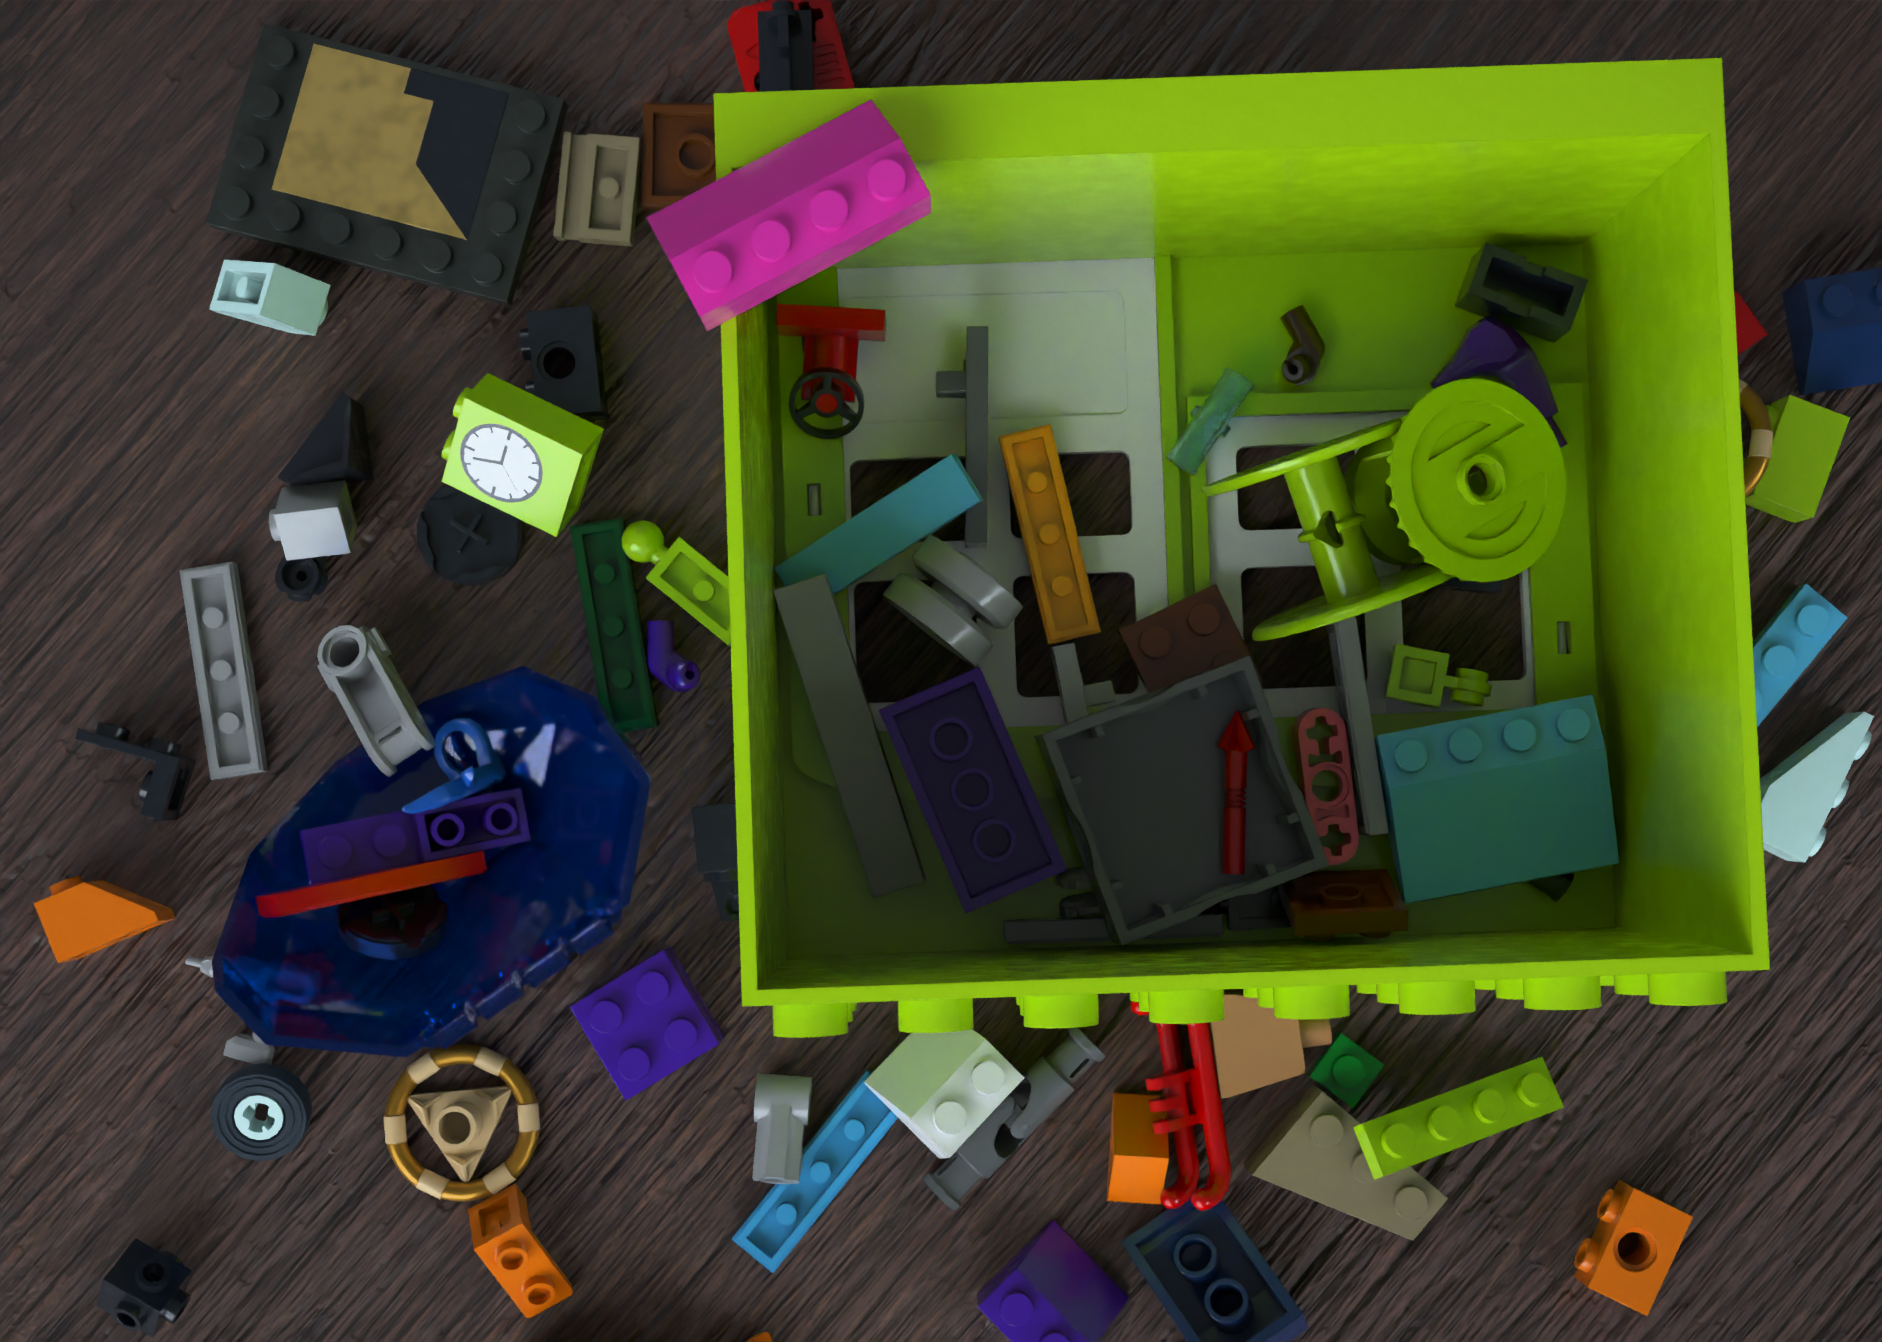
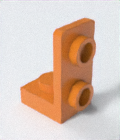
M515 1183L468 1209L474 1251L525 1317L531 1318L573 1294L572 1284L532 1232L526 1197Z

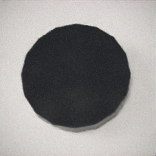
M450 485L438 489L429 499L430 501L425 506L424 511H421L417 522V545L426 564L442 578L463 586L486 585L503 577L518 561L525 542L524 521Z
M431 885L338 904L336 910V927L340 939L352 950L371 958L398 960L421 955L432 950L444 938L448 924L447 904L439 900V892Z

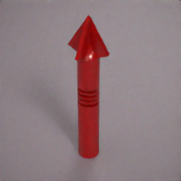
M1236 710L1217 746L1226 751L1224 788H1227L1224 793L1227 796H1224V799H1227L1224 804L1227 807H1224L1222 873L1238 875L1245 874L1246 808L1243 805H1246V802H1244L1246 796L1244 794H1247V791H1244L1247 788V752L1256 748L1241 714Z

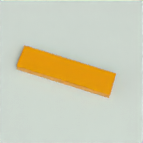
M1051 424L999 436L1000 449L1047 645L1099 634L1101 630Z

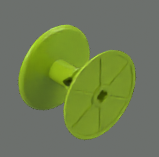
M1402 417L1302 449L1201 487L1205 495L1215 496L1283 474L1285 476L1303 532L1298 535V541L1308 544L1325 595L1292 607L1261 622L1253 630L1252 639L1254 641L1281 638L1339 622L1408 598L1455 577L1441 574L1438 567L1429 563L1378 577L1360 526L1366 520V516L1355 512L1337 459L1338 455L1396 434L1401 426L1400 418Z

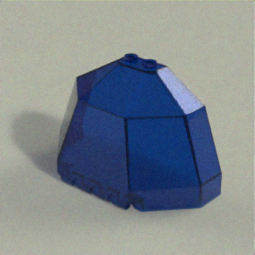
M521 666L426 700L417 706L434 740L439 729L446 722L456 718H469L482 726L490 738L494 752L505 767L506 776L501 783H495L493 788L474 793L465 798L521 788L531 840L481 850L484 851L487 870H483L484 873L430 884L439 892V900L447 904L448 924L444 938L432 950L416 957L398 960L371 958L352 950L340 939L336 927L338 904L282 917L263 918V916H259L256 896L313 885L309 884L300 830L402 811V807L435 788L450 782L438 765L434 747L428 751L421 748L396 765L397 772L390 777L386 776L375 765L363 744L336 761L250 853L212 959L214 991L266 1045L408 1057L421 1047L435 1048L440 1045L444 1050L478 1027L477 1018L482 1016L485 1020H489L525 995L523 987L529 983L535 988L572 962L571 953L576 951L581 956L614 933L612 925L621 920L622 909L630 904L651 777L639 752L595 696ZM462 731L452 732L447 737L445 744L449 762L453 767L462 772L472 766L474 769L479 767L477 749L473 740Z

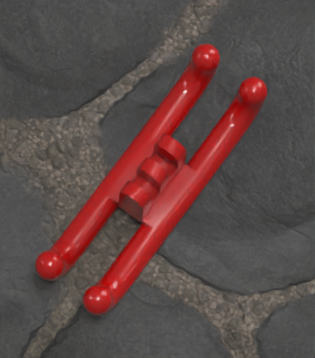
M1131 1001L1130 1007L1135 1014L1149 1015V1012L1139 1011V1002ZM1155 1023L1164 1073L1145 1078L1147 1090L1163 1091V1096L1150 1099L1148 1102L1150 1112L1166 1111V1118L1153 1121L1152 1128L1154 1134L1173 1132L1178 1163L1177 1180L1174 1185L1162 1191L1160 1201L1165 1208L1175 1209L1188 1202L1192 1197L1191 1202L1196 1209L1201 1211L1208 1210L1221 1202L1228 1191L1231 1180V1162L1209 1023L1187 1024L1194 1068H1184L1178 1024ZM1203 1124L1209 1162V1178L1204 1187L1196 1190L1199 1180V1158L1193 1125Z

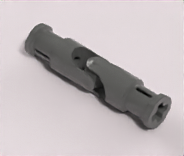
M1068 1028L1069 1035L1047 1057L1041 1055L1022 1074L1024 1079L950 1158H947L934 1173L929 1171L922 1177L928 1187L950 1209L956 1211L962 1205L960 1200L982 1177L989 1179L1033 1131L1075 1091L1074 1083L1096 1061L1102 1062L1107 1057L1080 1028ZM1003 1123L1009 1128L997 1134L999 1127Z

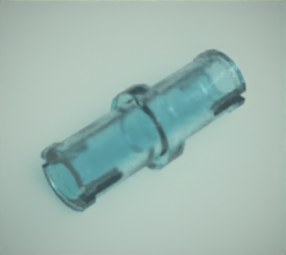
M1226 367L1223 375L1201 407L1196 405L1190 413L1193 420L1172 451L1167 454V459L1183 471L1195 476L1198 467L1219 436L1225 438L1231 428L1227 424L1249 391H1252L1254 388L1253 383L1238 372Z

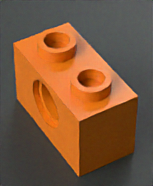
M1618 1180L1615 1189H1609L1600 1201L1597 1210V1217L1600 1221L1592 1238H1586L1576 1253L1574 1266L1577 1268L1574 1277L1588 1288L1648 1316L1693 1216ZM1636 1232L1638 1237L1636 1250L1629 1256L1620 1257L1618 1253L1620 1239L1628 1233Z

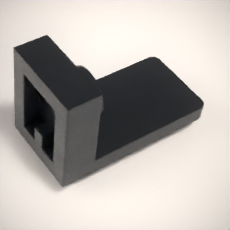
M100 721L96 730L78 728L75 737L77 740L156 762L154 771L150 770L146 774L140 788L139 798L140 801L144 802L140 815L160 821L178 820L196 762L194 758L179 754L182 747L181 744L151 736L149 737L148 744H143L128 739L131 730Z

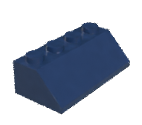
M1882 268L1806 279L1782 293L1800 396L1882 383Z

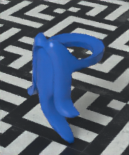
M456 718L446 722L439 729L435 738L434 753L439 767L446 774L450 782L435 788L401 809L409 814L433 810L474 793L491 789L495 783H501L506 776L505 767L494 752L487 732L480 724L469 718ZM462 731L473 740L477 749L479 767L474 769L472 766L462 772L453 767L449 762L445 744L447 737L452 732Z

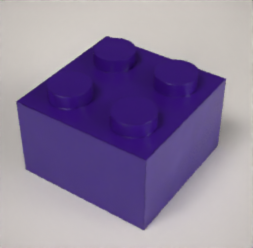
M671 946L570 1006V1009L625 1101L717 1046L725 1038Z

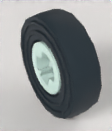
M260 1063L244 1066L226 1078L214 1096L211 1120L215 1135L226 1149L241 1158L265 1161L280 1158L296 1148L309 1128L312 1104L309 1092L298 1076L282 1066ZM258 1103L269 1106L268 1116L265 1121L255 1118Z

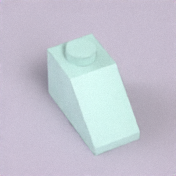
M224 259L209 310L288 333L316 336L318 326L322 324L328 311L326 299L330 285L276 263Z

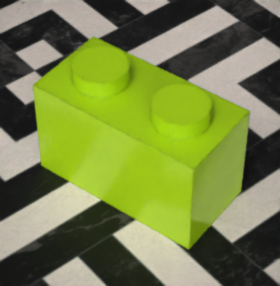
M1788 395L1773 402L1771 406H1765L1770 416L1773 431L1771 459L1760 482L1745 498V505L1787 521L1798 523L1815 516L1850 417ZM1749 455L1743 460V468L1747 464Z

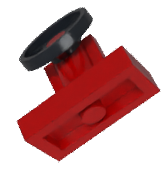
M777 303L776 327L779 335L805 337L803 374L795 381L789 397L791 417L802 431L820 439H836L849 434L860 423L865 402L863 391L856 381L859 340L885 342L887 321L885 310ZM802 386L801 399L810 401L797 410L795 396ZM855 395L859 407L857 413L846 404L855 403ZM814 413L825 418L834 417L838 414L850 422L836 429H821L810 425L803 418Z

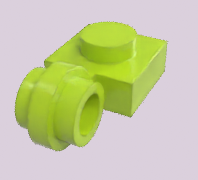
M1395 644L1393 646L1384 698L1438 709L1441 704L1443 688L1452 691L1450 700L1453 702L1471 706H1483L1484 698L1491 696L1492 685L1487 683L1489 674L1478 670L1456 668L1455 677L1446 675L1450 654Z

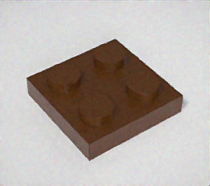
M1216 584L1118 631L1147 693L1247 656L1251 658L1259 682L1263 681Z
M1387 869L1310 872L1278 885V895L1295 936H1303L1313 941H1326L1333 939L1336 934L1358 933L1367 938H1384L1389 936L1391 932L1408 931V909Z

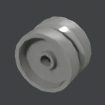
M928 535L913 554L912 559L915 567L933 585L929 587L910 574L899 573L882 596L930 637L967 664L977 668L993 645L989 635L971 620L972 617L976 616L993 628L1007 629L1023 606L999 584L992 574L962 552H957L940 539Z

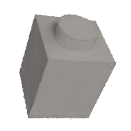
M345 480L284 487L281 489L276 508L271 509L269 512V527L273 540L281 541L287 561L351 553L357 530V522Z

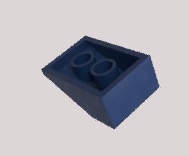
M1204 1183L1202 1186H1200V1187L1197 1188V1189H1200V1188L1204 1187V1186L1206 1185V1183ZM1191 1197L1182 1206L1175 1209H1167L1121 1241V1244L1187 1342H1290L1309 1329L1304 1314L1223 1200L1214 1207L1201 1211L1193 1206Z

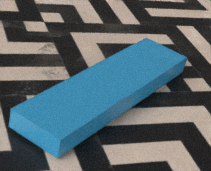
M869 1069L865 1071L803 1148L799 1184H774L731 1239L772 1273L776 1271L898 1119L863 1083L872 1073Z

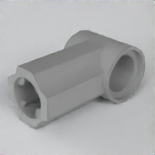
M758 1073L754 1101V1122H757L752 1175L754 1181L785 1185L799 1184L802 1169L804 1125L808 1126L810 1117L812 1077Z

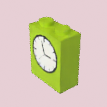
M487 373L473 389L469 387L464 388L455 403L453 416L458 418L456 429L449 435L442 450L441 456L447 460L442 482L557 537L578 512L604 429Z

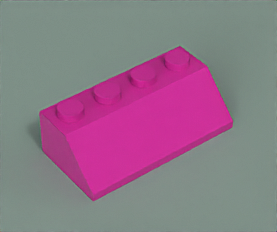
M869 100L648 216L647 220L704 327L709 331L931 213V194L901 138L873 101Z

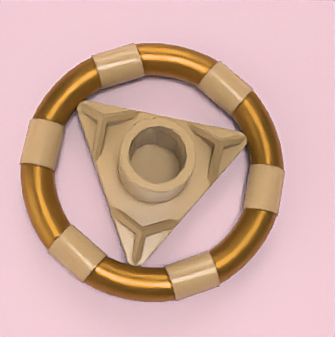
M469 1044L449 1045L428 1051L408 1065L390 1092L385 1115L383 1116L385 1143L393 1162L402 1175L417 1189L438 1199L458 1202L479 1200L493 1194L495 1195L514 1182L531 1160L537 1146L540 1130L539 1105L532 1086L522 1071L507 1057L484 1046ZM455 1064L474 1065L500 1077L507 1084L503 1086L414 1093L411 1095L418 1084L439 1071L442 1067ZM513 1093L517 1101L519 1137L516 1146L505 1162L483 1176V1178L470 1181L479 1166ZM407 1102L463 1182L450 1181L435 1172L425 1169L413 1156L407 1144L404 1114Z

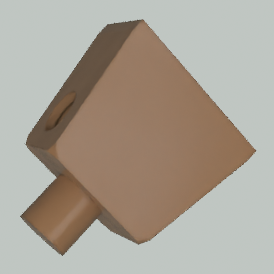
M1224 990L1225 1020L1209 1023L1221 1098H1229L1305 1073L1303 1048L1332 1044L1329 1019L1274 1017V1008L1259 1007L1258 998L1244 997L1243 991Z

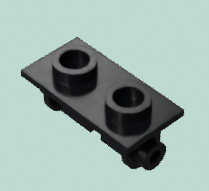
M775 1L772 3V11H758L760 92L814 90L811 10H794V3L792 1Z

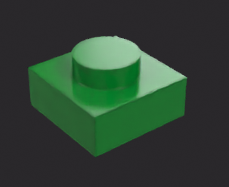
M1337 1031L1332 1038V1044L1326 1046L1307 1075L1354 1108L1384 1064Z

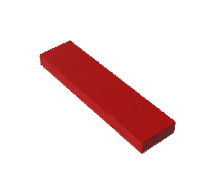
M477 851L256 896L259 916H263V918L282 917L484 873L483 870H487L484 851Z

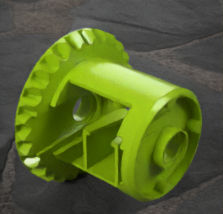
M1460 379L1429 390V393L1413 402V408L1400 418L1401 426L1396 434L1361 447L1347 468L1344 479L1355 512L1366 516V520L1360 526L1369 553L1393 565L1433 564L1439 568L1441 574L1458 577L1460 581H1475L1479 583L1499 581L1513 577L1528 569L1540 559L1554 540L1560 527L1566 504L1567 480L1564 460L1550 425L1540 411L1523 395L1508 386L1486 379ZM1473 465L1482 469L1486 476L1487 486L1480 471L1468 475Z

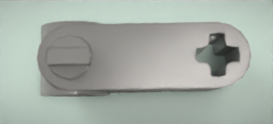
M351 625L339 626L323 637L318 647L317 657L319 665L317 667L328 688L337 695L369 757L386 776L390 777L397 772L396 765L421 748L427 751L436 745L435 740L389 657L392 653L380 631L375 627L370 630L365 625L359 628Z

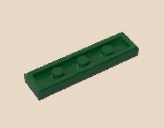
M622 517L570 526L605 736L659 727L651 675L647 665V651L632 560L625 554L622 548V535L626 529L625 519Z

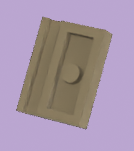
M564 131L553 235L558 241H565L566 239L578 240L582 243L633 247L643 142L639 137L589 133L587 135H576L572 132Z

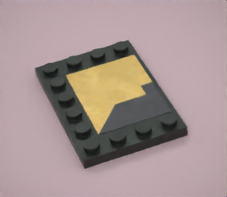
M264 23L206 224L219 231L512 306L568 104L561 98Z

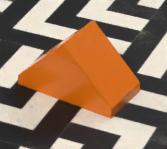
M1113 1092L1107 1201L1161 1204L1160 1195L1164 1189L1169 1161L1168 1133L1154 1134L1152 1122L1166 1118V1111L1150 1112L1148 1100L1163 1095Z

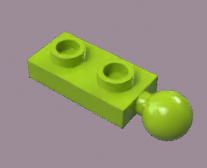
M640 520L630 524L622 535L621 542L625 554L631 560L639 563L651 561L655 567L646 576V579L730 646L729 577L680 537L668 549L664 545L662 531L654 523Z

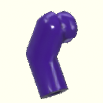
M648 621L647 665L649 671L669 689L677 692H687L697 686L701 677L699 667L674 649V621Z

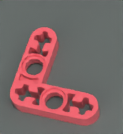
M1311 708L1297 716L1292 729L1298 788L1302 792L1318 837L1328 834L1329 825H1332L1335 832L1344 834V842L1336 844L1335 854H1331L1330 848L1323 847L1329 863L1328 866L1338 865L1352 858L1359 845L1346 727L1343 719L1335 711L1329 708ZM1319 716L1322 725H1330L1331 736L1324 737L1322 741L1323 752L1328 755L1335 753L1336 763L1319 761L1309 765L1308 755L1320 756L1317 740L1308 739L1306 735L1307 728L1315 726V717ZM1323 770L1333 772L1339 781V790L1336 796L1326 802L1317 799L1312 791L1314 776Z

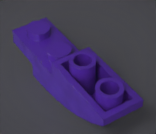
M521 788L463 798L421 813L409 814L403 811H396L299 831L309 884H317L531 840Z

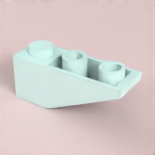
M1866 712L1844 713L1760 779L1763 847L1765 851L1786 861L1806 862L1809 856L1812 857L1818 852L1826 836V828L1823 827L1831 808H1836L1847 793L1849 781L1845 779L1853 761L1858 760L1869 746L1872 734L1868 729L1874 718L1873 715Z

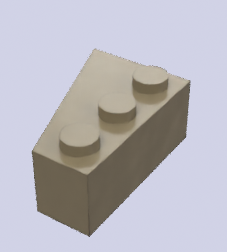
M1312 1084L1244 1166L1251 1175L1413 1241L1448 1198L1412 1167H1407L1374 1180L1353 1127L1360 1125V1123L1323 1091Z

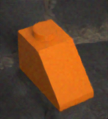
M80 875L50 886L49 890L52 896L34 903L57 963L78 960L175 919L172 908L103 880L83 882Z

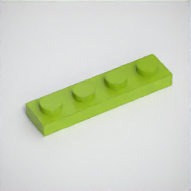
M1540 1057L1353 1127L1372 1176L1376 1180L1562 1109L1564 1106L1544 1059Z

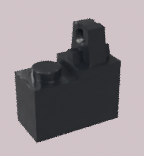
M736 803L692 807L698 873H704V882L712 883L721 921L739 920Z

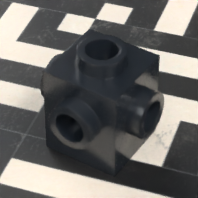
M135 1238L104 1277L97 1306L112 1314L115 1321L125 1329L130 1331L140 1330L153 1338L165 1321L174 1324L187 1307L191 1295L186 1292L192 1270L185 1267L183 1262L174 1254L168 1251H157Z

